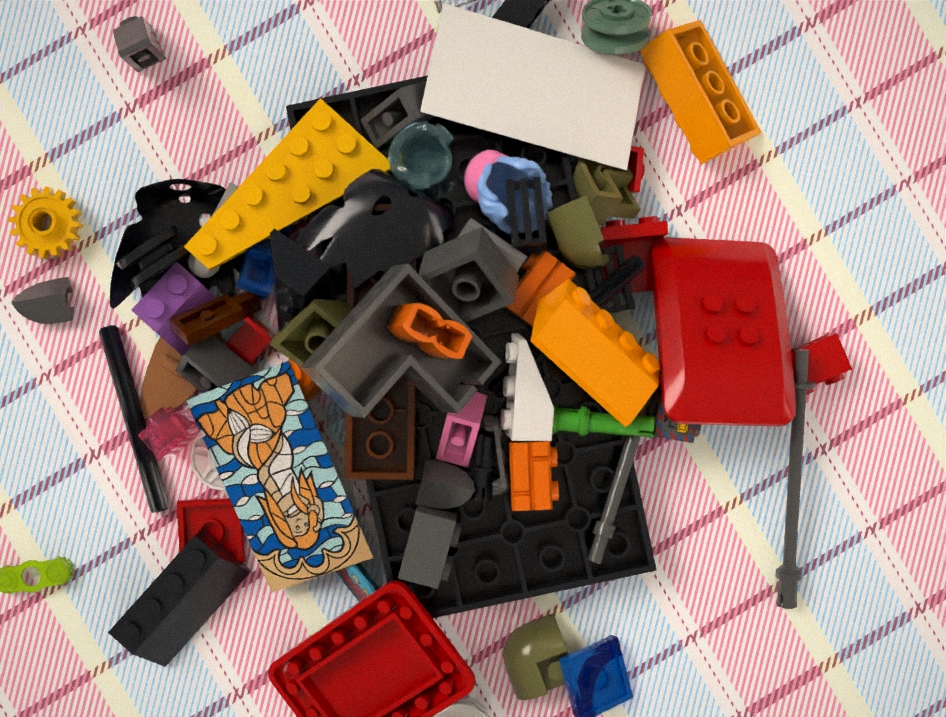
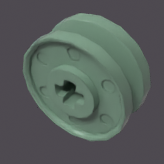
M590 0L584 5L582 10L584 25L581 30V39L584 45L601 53L618 55L642 50L648 45L650 40V29L648 26L651 22L652 10L648 4L641 0Z

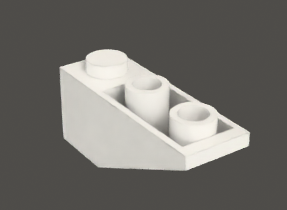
M512 333L511 343H507L505 349L506 363H509V375L503 379V395L507 397L506 409H502L500 415L501 429L504 430L512 441H551L554 406L526 339L519 333Z

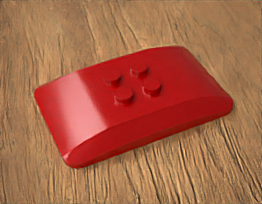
M663 237L656 240L650 250L662 404L667 418L678 424L781 427L789 424L796 415L795 385L785 298L775 250L767 243L755 241Z
M400 581L386 583L276 659L268 669V677L271 683L297 717H432L468 695L476 683L472 669L411 589Z

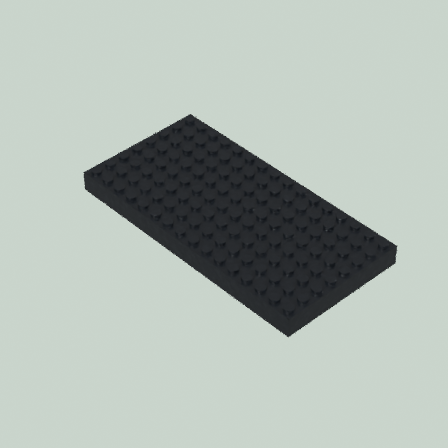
M428 75L321 99L373 145L361 119L399 88L427 81ZM319 99L286 106L291 130ZM437 116L414 131L377 149L395 165V169L387 173L411 183L452 209L455 217L449 229L442 233L446 242L457 238L466 223L472 218L512 246L511 234H507L506 231H502L495 223H492L489 217L482 213L480 204L471 199L465 188V170L474 156L482 151L495 150L508 157L526 158L529 161L538 163V166L543 169V173L546 174L545 180L550 183L549 190L552 192L553 208L548 210V212L577 199L567 153ZM408 189V194L410 196H418V193ZM343 196L328 206L335 205L343 208L345 206ZM321 209V210L315 212L314 214L310 215V216H309L310 222H311V220H312L315 216H317L323 209ZM545 220L547 240L545 246L516 248L527 256L517 272L519 276L518 283L527 273L522 267L533 252L539 256L545 250L576 273L572 282L577 287L583 288L588 294L596 289L593 269L575 268L562 259L556 250L558 244L548 220ZM537 230L532 232V238H538ZM518 233L519 239H525V233ZM334 237L322 240L316 245L318 259L324 254ZM418 258V273L422 263L421 258ZM341 263L333 268L330 267V300L347 301L346 263ZM505 307L465 323L501 360L500 365L483 385L464 384L462 381L459 384L474 385L478 389V393L488 395L483 416L499 415L500 417L502 409H506L507 397L497 398L489 389V384L509 367V363H506L505 349L506 344L511 343L512 333H519L526 339L529 348L534 345L530 341L533 328ZM546 357L537 365L552 404H558L560 408L580 409L582 406L590 409V412L609 413L551 359ZM416 387V463L414 480L365 479L387 583L390 581L405 583L432 618L657 571L634 461L613 523L616 526L613 538L608 539L601 564L588 560L596 535L593 533L596 521L601 519L627 435L588 432V435L579 436L577 432L557 431L556 434H552L550 447H557L558 464L557 467H551L552 481L558 480L559 501H553V509L512 511L511 489H509V492L493 496V485L490 502H484V499H481V502L469 499L461 506L442 509L457 513L456 522L462 525L457 547H449L448 555L453 556V562L448 581L441 580L438 589L398 579L418 506L415 503L417 490L421 483V470L424 458L441 461L436 459L448 412H441ZM482 416L478 434L487 433L495 435L494 431H486ZM503 430L506 467L510 480L509 441L512 440ZM476 441L468 468L452 464L465 471L472 480L473 470L470 469V466L474 464ZM496 448L494 466L497 467V472H493L492 483L495 479L500 478Z

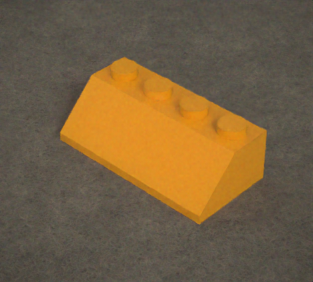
M701 19L668 29L650 41L642 50H639L644 59L645 67L652 73L659 86L661 96L667 101L674 114L676 124L684 132L690 144V149L693 155L698 158L700 164L715 159L762 133Z
M567 279L538 301L530 341L624 427L630 425L659 385L660 364L657 358L652 353H647L638 345L630 332L620 328L608 311L601 310L591 300L589 294L583 288L577 287L570 279Z

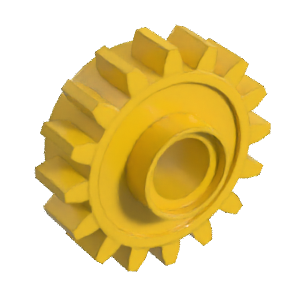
M48 186L44 187L43 194L37 188H31L32 197L21 194L19 197L23 204L21 206L12 205L11 207L17 212L16 217L8 218L9 222L16 224V228L9 231L10 235L20 236L16 245L22 248L27 247V254L35 256L38 253L39 257L48 259L50 253L54 257H62L61 250L63 249L72 251L71 243L74 240L80 241L81 237L77 235L78 230L84 228V224L79 223L78 219L83 214L82 211L73 208L76 200L70 197L65 199L66 192L59 189L54 194L53 188ZM50 215L52 218L51 227L44 231L42 221L46 216Z

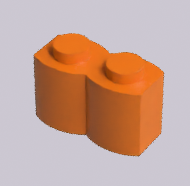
M421 303L397 305L387 326L388 330L396 338L408 343H417L424 353L439 359H462L472 338V334L462 324L453 320H443L436 310Z

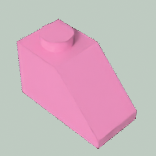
M476 392L459 413H447L436 459L468 468L488 395Z

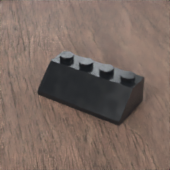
M274 228L270 232L274 301L279 333L313 299L330 300V266Z
M203 528L192 537L108 633L132 655L166 667L252 570L236 559L234 554L220 542H217V539Z

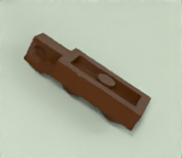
M248 291L232 297L226 293L170 319L171 330L190 346L262 309L260 296Z

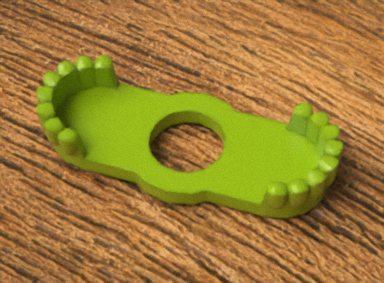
M57 556L55 559L40 562L28 560L21 565L10 567L5 565L0 568V592L8 594L21 591L34 593L44 587L64 585L73 577V564H70L71 561L66 560V557L61 558V556ZM34 567L40 572L41 576L38 584L29 585L24 581L23 573L26 568Z

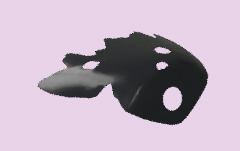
M371 169L351 182L344 190L343 200L345 206L343 208L335 205L325 207L302 230L294 242L301 247H306L307 251H310L322 240L334 237L324 254L320 257V260L332 268L341 263H346L347 271L353 277L351 287L354 289L378 271H382L385 274L394 265L407 263L411 265L413 259H423L424 252L446 243L442 233L449 229L455 215L450 207L411 183L381 169ZM408 189L418 193V196H410L408 194ZM382 196L391 198V207L386 212L377 216L372 214L378 199Z
M178 178L160 181L139 188L135 193L137 211L141 215L142 220L127 226L116 253L110 282L109 302L112 309L120 305L136 289L133 288L129 281L140 271L136 265L129 269L121 270L116 263L150 238L176 225L180 233L170 242L171 246L176 248L187 244L201 228L198 221L200 215L207 213L212 217L226 191L224 187L213 183ZM186 184L191 186V188L187 190H174L170 186ZM179 197H190V202L182 203ZM245 252L220 265L219 270L209 278H201L190 271L188 266L189 254L181 258L178 263L209 291L212 286H215L222 295L227 293L232 297L237 295L233 268L240 273ZM169 269L138 286L142 298Z

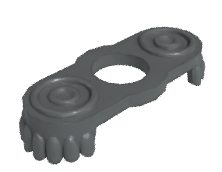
M484 415L483 420L486 431H494L500 473V478L495 479L492 483L493 496L509 492L510 489L503 444V430L501 429L499 415Z

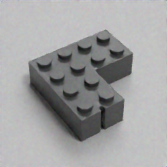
M407 263L392 266L300 368L350 417L365 418L402 374L441 412L459 413L478 391L474 385H459L461 381L464 384L483 385L500 365L501 360ZM425 304L436 310L443 320H453L466 327L472 334V338L463 358H434L424 353L417 343H408L396 338L388 330L387 326L397 305Z

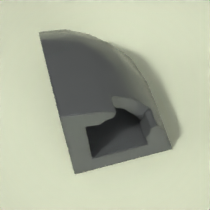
M69 277L52 279L28 287L16 295L11 304L26 319L40 324L72 321L74 307H69L67 293L73 292Z
M424 458L421 470L422 478L417 490L415 504L437 509H450L461 506L473 495L475 491L474 482L465 471L455 465Z

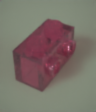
M169 406L166 409L162 407L147 419L150 425L142 430L138 436L158 460L175 456L194 440L200 431L190 408L186 410L184 406L175 408Z

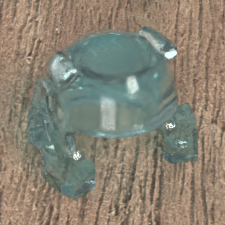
M427 121L411 124L399 132L398 135L396 134L388 150L389 165L393 175L399 181L403 180L410 184L411 187L421 190L429 188L430 185L440 183L447 177L452 167V154L448 147L454 139L451 133L440 124L434 126L428 124Z

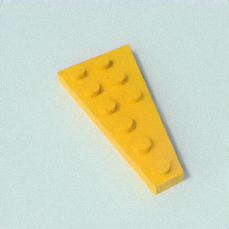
M320 98L184 247L209 270H213L244 253L248 248L269 239L270 232L274 228L281 231L339 200L347 186L369 170L381 169L389 172L395 169V165Z

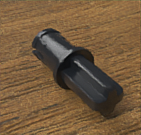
M487 433L477 435L474 464L470 466V469L473 470L475 491L470 498L471 500L481 502V499H484V502H490L492 499L493 472H497V467L494 466L495 435Z

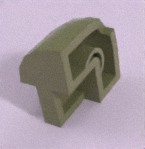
M584 158L578 160L573 174L576 194L578 198L587 196L598 225L602 226L608 217L634 219L641 209L628 188L629 183L634 178L629 167H627L626 171Z
M586 195L546 214L558 244L556 250L564 261L575 268L585 270L600 268L609 263L608 255H602L599 244L602 243L601 241L604 238Z
M554 613L521 625L513 630V633L505 643L503 652L504 665L516 698L519 700H528L547 695L548 690L565 684L559 659L569 655Z

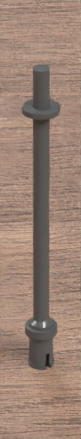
M796 349L794 385L796 415L791 421L783 564L776 569L775 577L778 579L776 605L778 607L782 606L784 609L797 608L798 581L802 579V571L796 566L806 394L807 390L815 388L816 385L814 381L807 380L808 349Z

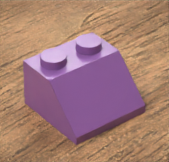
M177 262L131 311L180 355L184 356L194 344L188 346L171 330L170 319L216 297Z

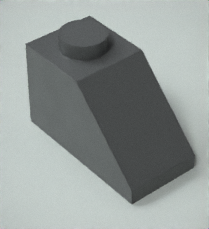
M137 16L126 18L120 23V27L113 29L117 50L121 59L135 71L140 72L167 59L151 24L143 16L139 18Z
M426 81L399 88L361 119L376 149L414 131L435 117L420 112Z

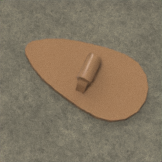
M220 332L213 334L216 338L223 341ZM161 337L155 345L142 384L141 406L142 413L147 419H156L169 414L180 407L198 390L175 371L183 356Z

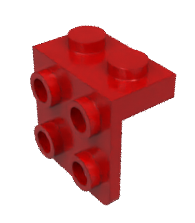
M658 216L638 218L639 224L626 225L624 219L606 221V227L600 228L604 238L601 241L602 243L599 244L600 249L622 244L625 261L635 254L644 261L646 268L630 282L632 293L653 291L650 250L656 240L669 234L667 221L658 222ZM616 253L611 254L614 272L619 268ZM606 265L601 267L603 281L608 278ZM623 289L619 292V294H624Z

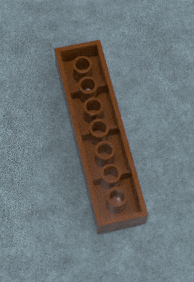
M375 204L372 214L375 216L383 214L391 207V204ZM418 258L413 259L410 265L417 273ZM347 271V303L351 310L384 275L382 271H378L354 289L351 287L352 274ZM404 374L365 418L350 417L345 413V479L414 480L416 463V386Z

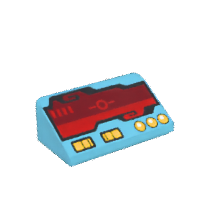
M360 563L335 571L358 602L379 589L378 585Z

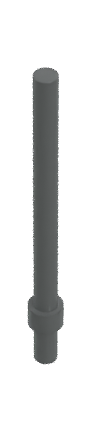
M654 393L637 416L648 415ZM631 435L626 437L601 519L596 521L593 533L596 535L588 560L601 564L608 539L613 538L616 528L613 523L641 436Z

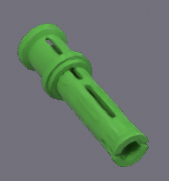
M553 404L552 434H556L557 431L577 432L579 436L588 435V432L653 438L654 416H636L630 425L624 427L610 413L590 412V409L582 406L580 409L560 408L558 404Z

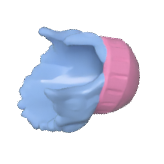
M486 150L474 156L465 170L464 184L467 193L472 200L480 204L482 213L489 217L490 221L495 223L499 229L506 231L507 234H510L506 179L520 181V178L533 180V177H540L544 220H547L546 214L548 210L553 208L552 192L549 190L550 183L545 180L546 174L543 173V169L534 161L520 157H508L495 150ZM528 189L531 228L533 232L537 230L534 190ZM514 190L518 233L522 234L524 233L521 191Z

